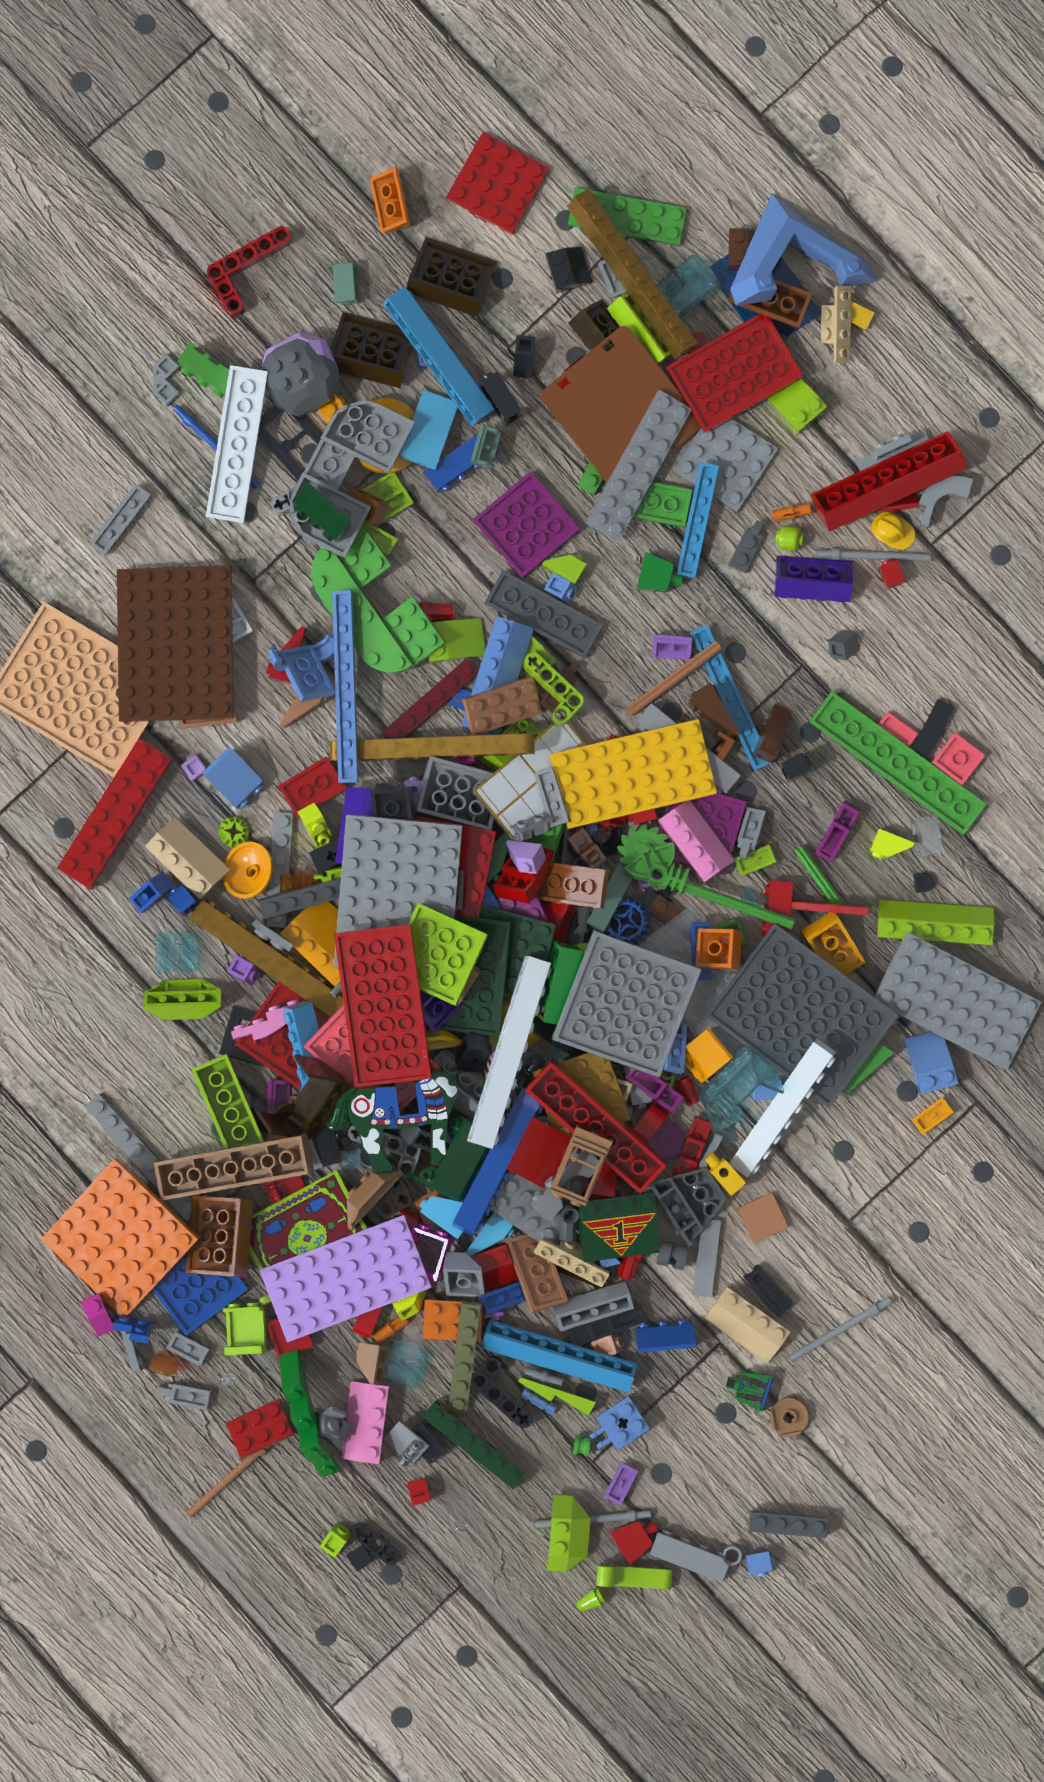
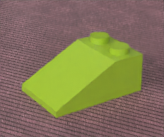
M802 379L766 398L796 435L827 409L825 403Z
M481 618L433 623L446 644L429 656L430 664L484 656L486 649Z

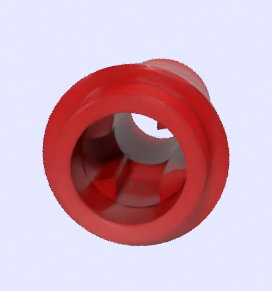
M685 1076L675 1082L677 1091L684 1097L689 1106L699 1101L693 1079Z

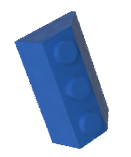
M689 1320L677 1321V1325H670V1322H659L656 1327H651L650 1323L639 1324V1328H635L638 1353L696 1347L694 1325L689 1323Z

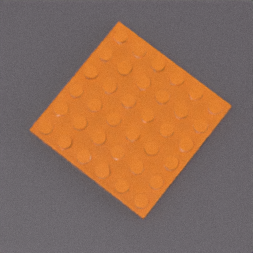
M116 1157L41 1240L97 1294H101L102 1299L119 1315L128 1316L200 1237Z

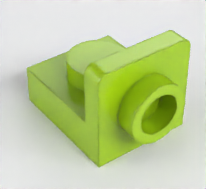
M335 1523L319 1547L335 1558L351 1536V1532L345 1526Z

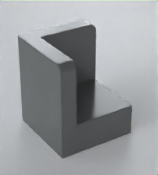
M841 630L828 640L831 658L847 660L858 651L856 633Z

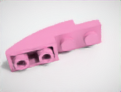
M298 999L287 1002V1005L291 1006L299 1003ZM280 1005L268 1008L269 1012H266L267 1021L261 1018L252 1021L253 1025L246 1027L245 1024L235 1026L234 1031H231L233 1040L252 1034L255 1042L277 1032L287 1025L284 1020L285 1007L280 1008Z

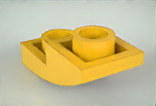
M851 301V323L866 330L875 313Z

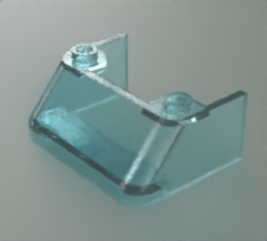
M743 1046L711 1079L701 1093V1100L713 1133L734 1142L739 1140L734 1126L742 1118L740 1105L759 1085L781 1094L785 1092L777 1070L753 1048Z

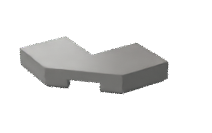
M167 353L153 365V394L166 407L180 395V392L168 381L180 366Z

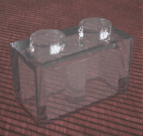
M938 815L915 818L911 824L912 835H916L917 841L914 844L915 853H919V858L943 854L944 850Z

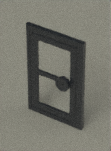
M273 405L261 416L258 437L298 481L304 471L287 452L292 450L293 443L306 432L318 445L322 433L306 415L299 417L291 414L303 430L291 441L284 440L280 446L265 429L272 420L283 412V410L277 409Z
M233 1006L219 1054H229V1057L266 1067L243 1050L232 1047L234 1040L231 1031H234V1027L239 1025L240 1019L250 1022L256 1012Z

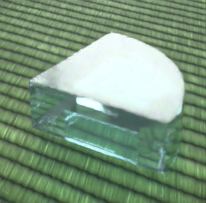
M746 886L740 900L758 906L756 895Z

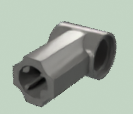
M570 1200L563 1201V1207L559 1211V1240L565 1242H572L576 1239L577 1220L579 1219V1212L575 1205L570 1203Z

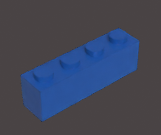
M478 434L438 461L435 470L428 468L424 471L425 477L437 493L440 491L444 493L452 487L451 483L456 480L458 482L463 480L467 476L466 473L471 469L475 471L480 467L471 464V457ZM499 445L497 447L495 456L498 454L497 451L499 450Z

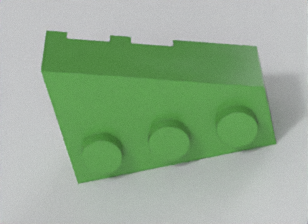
M190 342L178 359L180 368H182L181 372L188 377L194 376L198 379L196 381L204 388L210 387L213 389L212 393L222 399L226 394L229 369L211 359L210 355L206 352L202 353L195 348V344Z
M878 1043L843 1091L846 1093L850 1092L894 1052Z

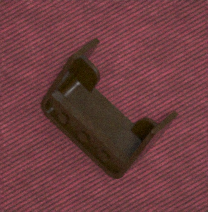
M295 1054V1060L310 1078L292 1104L283 1103L278 1105L273 1114L258 1111L257 1115L270 1134L286 1137L307 1134L308 1140H311L319 1134L333 1113L337 1101L348 1090L349 1082L344 1076L320 1059Z

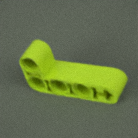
M529 653L524 659V670L530 676H533L560 703L553 712L552 720L556 725L564 726L581 709L584 702L583 696L542 657L536 653ZM536 661V664L530 666L529 662ZM548 672L551 675V679L544 680L541 674ZM562 685L565 688V692L558 693L555 687ZM576 698L579 701V705L572 706L569 700ZM558 712H564L566 714V719L560 720L557 718L556 714Z
M597 1564L596 1585L602 1587L624 1586L672 1589L673 1569Z

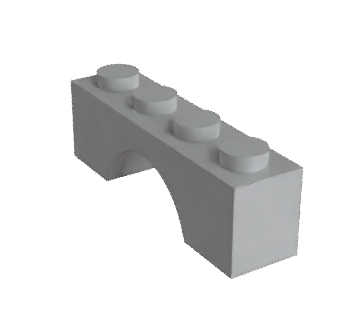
M576 1148L570 1155L576 1156L578 1159L595 1166L599 1163V1160L592 1153L580 1148ZM569 1159L557 1186L562 1187L573 1176L581 1175L590 1178L596 1169L577 1161L572 1162ZM551 1176L544 1183L546 1186L541 1191L535 1192L531 1197L532 1201L529 1203L544 1219L550 1221L563 1207L561 1199L552 1196L553 1193L550 1192L555 1176Z

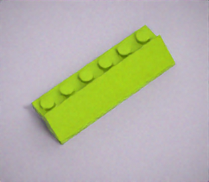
M879 900L877 938L902 940L905 933L909 932L926 942L993 945L995 923L994 908Z

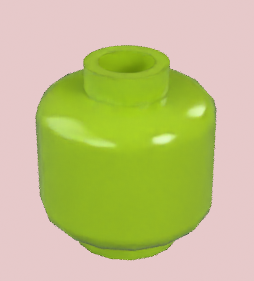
M784 525L781 529L777 530L776 544H778L781 550L797 551L799 546H803L805 536L801 534L799 527Z

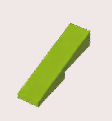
M520 1377L518 1382L550 1402L556 1395L586 1415L590 1414L596 1404L595 1401Z

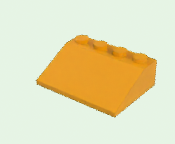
M328 901L306 907L280 934L293 944V947L336 987L340 983L339 968L334 967V933L337 932L338 909Z

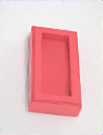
M889 711L878 724L908 747L918 736L916 731Z

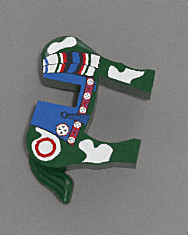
M441 1069L432 1070L431 1079L415 1080L419 1112L404 1115L399 1113L395 1083L353 1087L343 1093L337 1101L333 1115L327 1124V1129L329 1131L344 1130L351 1121L359 1134L362 1147L370 1159L374 1174L393 1171L391 1159L385 1153L381 1144L384 1128L406 1129L430 1123L431 1165L441 1164L448 1150L446 1147L448 1137L447 1122L458 1094L457 1082L451 1074Z

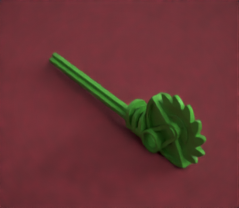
M643 824L636 831L635 827L632 826L629 831V837L626 835L621 836L623 846H617V849L624 857H621L619 862L627 865L623 871L628 876L637 880L647 881L650 886L655 888L661 887L666 889L669 886L671 887L670 891L678 889V894L680 895L686 892L767 922L775 923L781 927L792 929L795 920L793 918L688 881L687 876L690 868L687 867L686 871L681 870L682 865H680L679 869L675 868V862L671 866L675 855L674 842H665L669 836L657 834L659 827L647 830V825ZM659 873L662 878L655 879L652 874Z

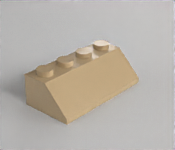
M174 817L158 831L145 846L199 899L206 897L231 870L177 817Z
M728 1287L724 1289L704 1318L766 1363L770 1361L790 1334L789 1330Z

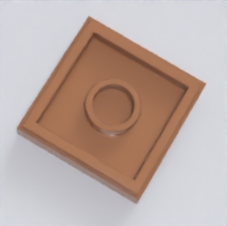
M772 1192L737 1208L753 1244L788 1228Z

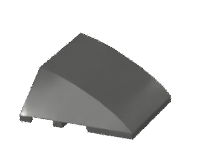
M707 1167L649 1184L652 1193L655 1194V1199L689 1247L727 1200Z

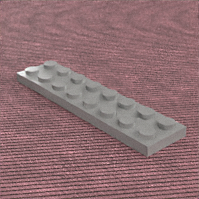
M661 390L656 392L585 524L616 542L620 541L691 411L688 406Z

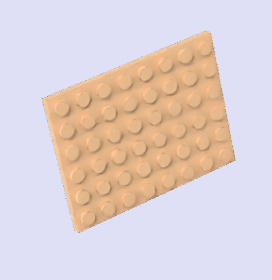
M43 602L0 672V710L114 778L150 721L119 722L118 646Z

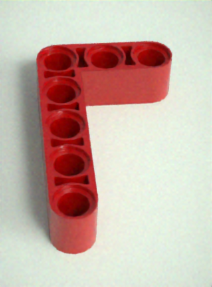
M277 227L208 266V279L229 315L236 317L243 312L242 301L229 278L286 247L291 241L290 232L286 227ZM279 233H285L287 238L281 241L277 239ZM264 242L270 243V248L267 250L261 249L260 246ZM251 251L254 253V256L251 259H246L244 254ZM230 261L237 262L235 268H229L227 264ZM219 270L221 274L219 277L214 278L211 276V272ZM223 286H228L230 288V291L227 294H222L220 292V289ZM236 302L239 304V308L231 310L229 308L230 304Z

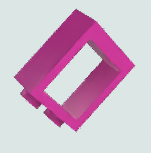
M420 1223L414 1226L411 1231L416 1246L421 1233L444 1241L437 1269L434 1270L424 1266L430 1282L437 1283L442 1279L446 1252H450L454 1237L448 1235L449 1233L445 1230L431 1229L430 1225Z

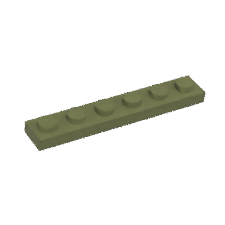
M462 1301L448 1403V1411L467 1414L481 1303Z

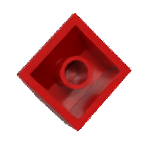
M506 1244L471 1256L482 1268L485 1293L519 1281Z

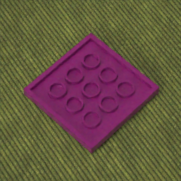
M531 471L472 520L521 578L526 576L580 530Z
M718 793L690 800L731 855L746 801ZM684 802L665 806L662 817ZM660 825L658 834L667 835V833ZM669 837L665 842L670 843L672 840ZM675 846L673 861L690 866ZM728 866L718 874L726 875Z

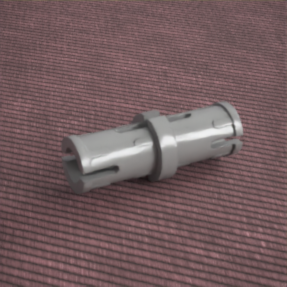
M526 1366L523 1374L524 1378L559 1390L563 1382L562 1377L547 1373L546 1370L541 1371Z

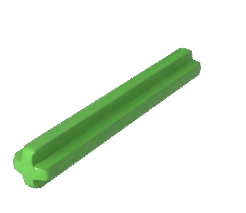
M804 846L795 849V854L829 902L843 903Z

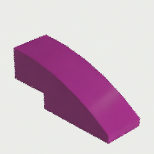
M844 800L815 854L832 863L861 809Z
M632 1068L625 1077L672 1115H675L685 1102L683 1096L670 1088L657 1076Z

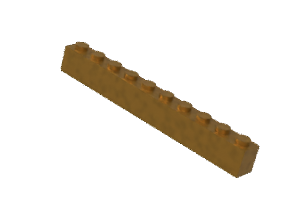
M588 188L574 196L567 205V208L672 357L677 360L689 353L697 344V341Z
M209 899L206 902L201 900L189 917L198 926L299 996L313 1003L315 1007L331 1017L343 1005L342 992L337 997H333L330 994L332 990L326 986L327 981L319 976L317 978L311 976L310 973L312 971L304 965L301 968L294 964L295 959L288 954L284 957L278 953L280 951L278 948L273 946L272 943L269 946L263 942L264 939L257 935V933L252 935L247 931L249 927L240 921L238 924L232 921L233 916L223 910L221 913L216 910L217 905Z

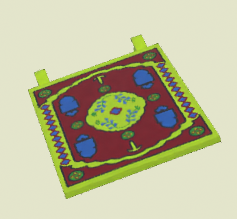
M337 1170L252 1215L249 1252L259 1271L260 1269L368 1229L363 1219L352 1230L348 1229L347 1200L349 1197L347 1194L349 1192ZM269 1294L259 1299L262 1306L271 1303Z

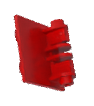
M301 1176L262 1182L270 1203L279 1202L305 1187Z

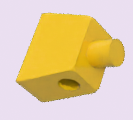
M711 1152L704 1158L709 1165L708 1170L711 1175L731 1196L746 1184L723 1157L718 1158Z

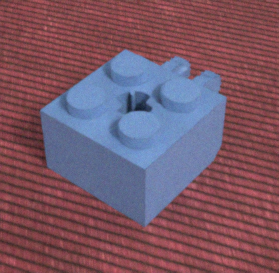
M626 1396L596 1417L602 1427L589 1436L593 1439L605 1431L608 1438L600 1441L596 1445L597 1448L600 1449L612 1441L616 1449L619 1450L650 1428L629 1396ZM620 1418L628 1420L626 1423L627 1427H618Z

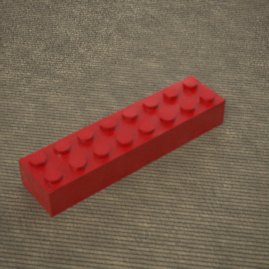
M946 431L810 494L816 513L830 532L967 469L963 451L949 431Z
M138 739L57 869L92 890L173 760L143 740Z
M551 1059L526 1086L525 1091L572 1133L576 1125H579L580 1128L586 1131L596 1132L599 1136L608 1140L609 1138L613 1139L604 1162L640 1194L667 1166V1161L554 1059Z

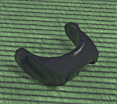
M620 826L614 828L610 838L604 844H602V834L600 831H594L592 834V841L597 844L604 856L616 854L618 851L617 846L620 845L622 828Z
M254 1097L251 1099L253 1114L261 1130L268 1132L257 1115L258 1111L267 1112L266 1099L260 1100Z

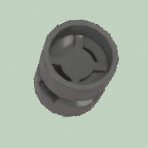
M662 1240L656 1264L666 1267L670 1264L672 1268L683 1271L689 1246L681 1244L674 1246L673 1242Z

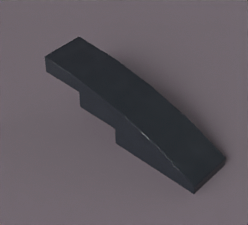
M642 1303L633 1305L634 1309L566 1330L570 1344L581 1346L647 1322Z

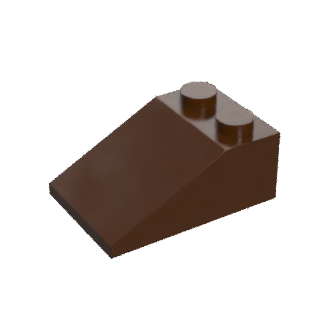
M711 683L690 695L688 704L693 712L697 711L698 715L722 731L728 732L734 739L738 737L740 732Z

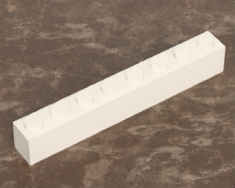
M818 1038L813 1042L729 1164L747 1178L751 1173L754 1175L761 1167L758 1163L762 1158L765 1160L772 1150L769 1148L772 1143L776 1145L782 1137L780 1134L783 1128L787 1129L792 1123L791 1116L793 1113L798 1114L803 1107L801 1102L804 1097L808 1099L813 1093L814 1089L811 1087L815 1082L819 1084L825 1075L822 1072L825 1067H831L835 1061L833 1056L836 1051Z

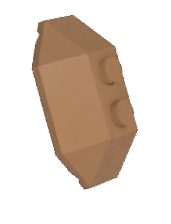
M402 1171L372 1173L371 1175L367 1172L360 1180L362 1182L361 1186L358 1189L354 1186L347 1194L349 1197L347 1200L348 1229H353L402 1176Z

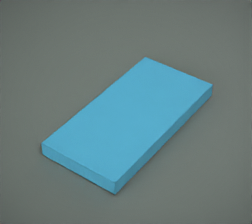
M426 390L422 391L412 420L415 424L402 448L400 458L434 470L436 469L457 410L453 400Z

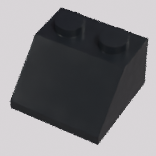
M582 247L562 248L545 253V259L556 294L593 283Z

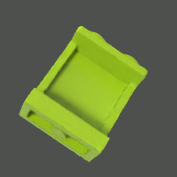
M247 1303V1307H240V1304H228L229 1308L223 1309V1312H226L227 1347H224V1354L267 1353L265 1306H259V1303Z

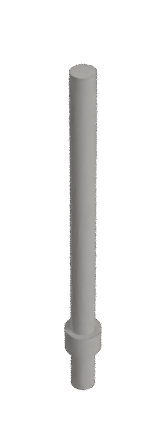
M831 548V550L816 549V557L831 558V560L853 558L930 561L931 554L844 551L839 550V548Z
M888 1297L876 1305L873 1303L864 1312L788 1356L792 1362L870 1316L878 1315L879 1311L892 1304L891 1300Z
M627 1510L625 1513L590 1516V1523L623 1520L633 1522L636 1519L651 1518L650 1510L636 1512L635 1510ZM551 1519L535 1521V1528L551 1527Z

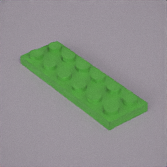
M575 187L573 197L587 189ZM590 190L622 236L680 246L687 208ZM570 212L568 226L581 228Z

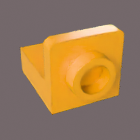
M335 393L332 400L317 407V410L328 425L331 417L347 404L342 396L338 397Z

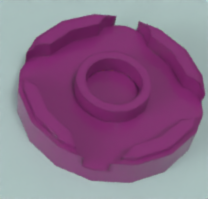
M664 1120L647 1144L664 1159L676 1156L684 1146V1134L677 1124Z

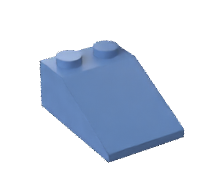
M928 1032L904 1039L919 1095L959 1084L943 1037L933 1032Z

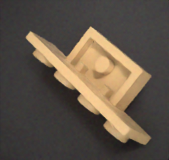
M835 286V305H822L821 343L834 344V363H849L851 286Z
M541 1238L534 1250V1253L600 1287H603L610 1275L609 1271L593 1264L594 1261L583 1263L581 1244L575 1240L572 1242L560 1240L559 1244L556 1245Z

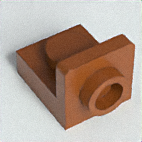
M718 731L716 737L725 743H720L715 753L718 754V758L724 761L735 741L728 732L723 731L721 733Z

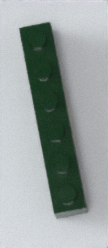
M436 1401L432 1403L422 1416L513 1490L525 1476V1472Z

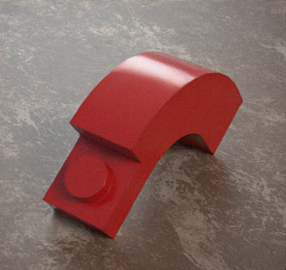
M654 1101L633 1128V1131L647 1143L670 1112Z

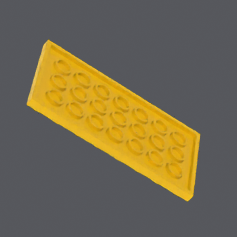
M699 719L549 755L570 822L566 823L567 830L717 794Z

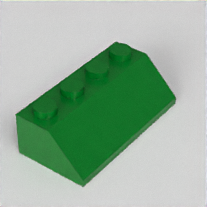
M553 940L548 960L551 963V974L545 980L544 986L546 989L543 997L539 999L538 1005H540V1009L537 1014L543 1022L556 1025L584 956L580 948L557 940Z

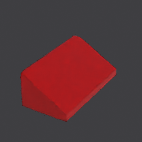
M911 494L880 508L879 512L914 509L919 506L916 495Z

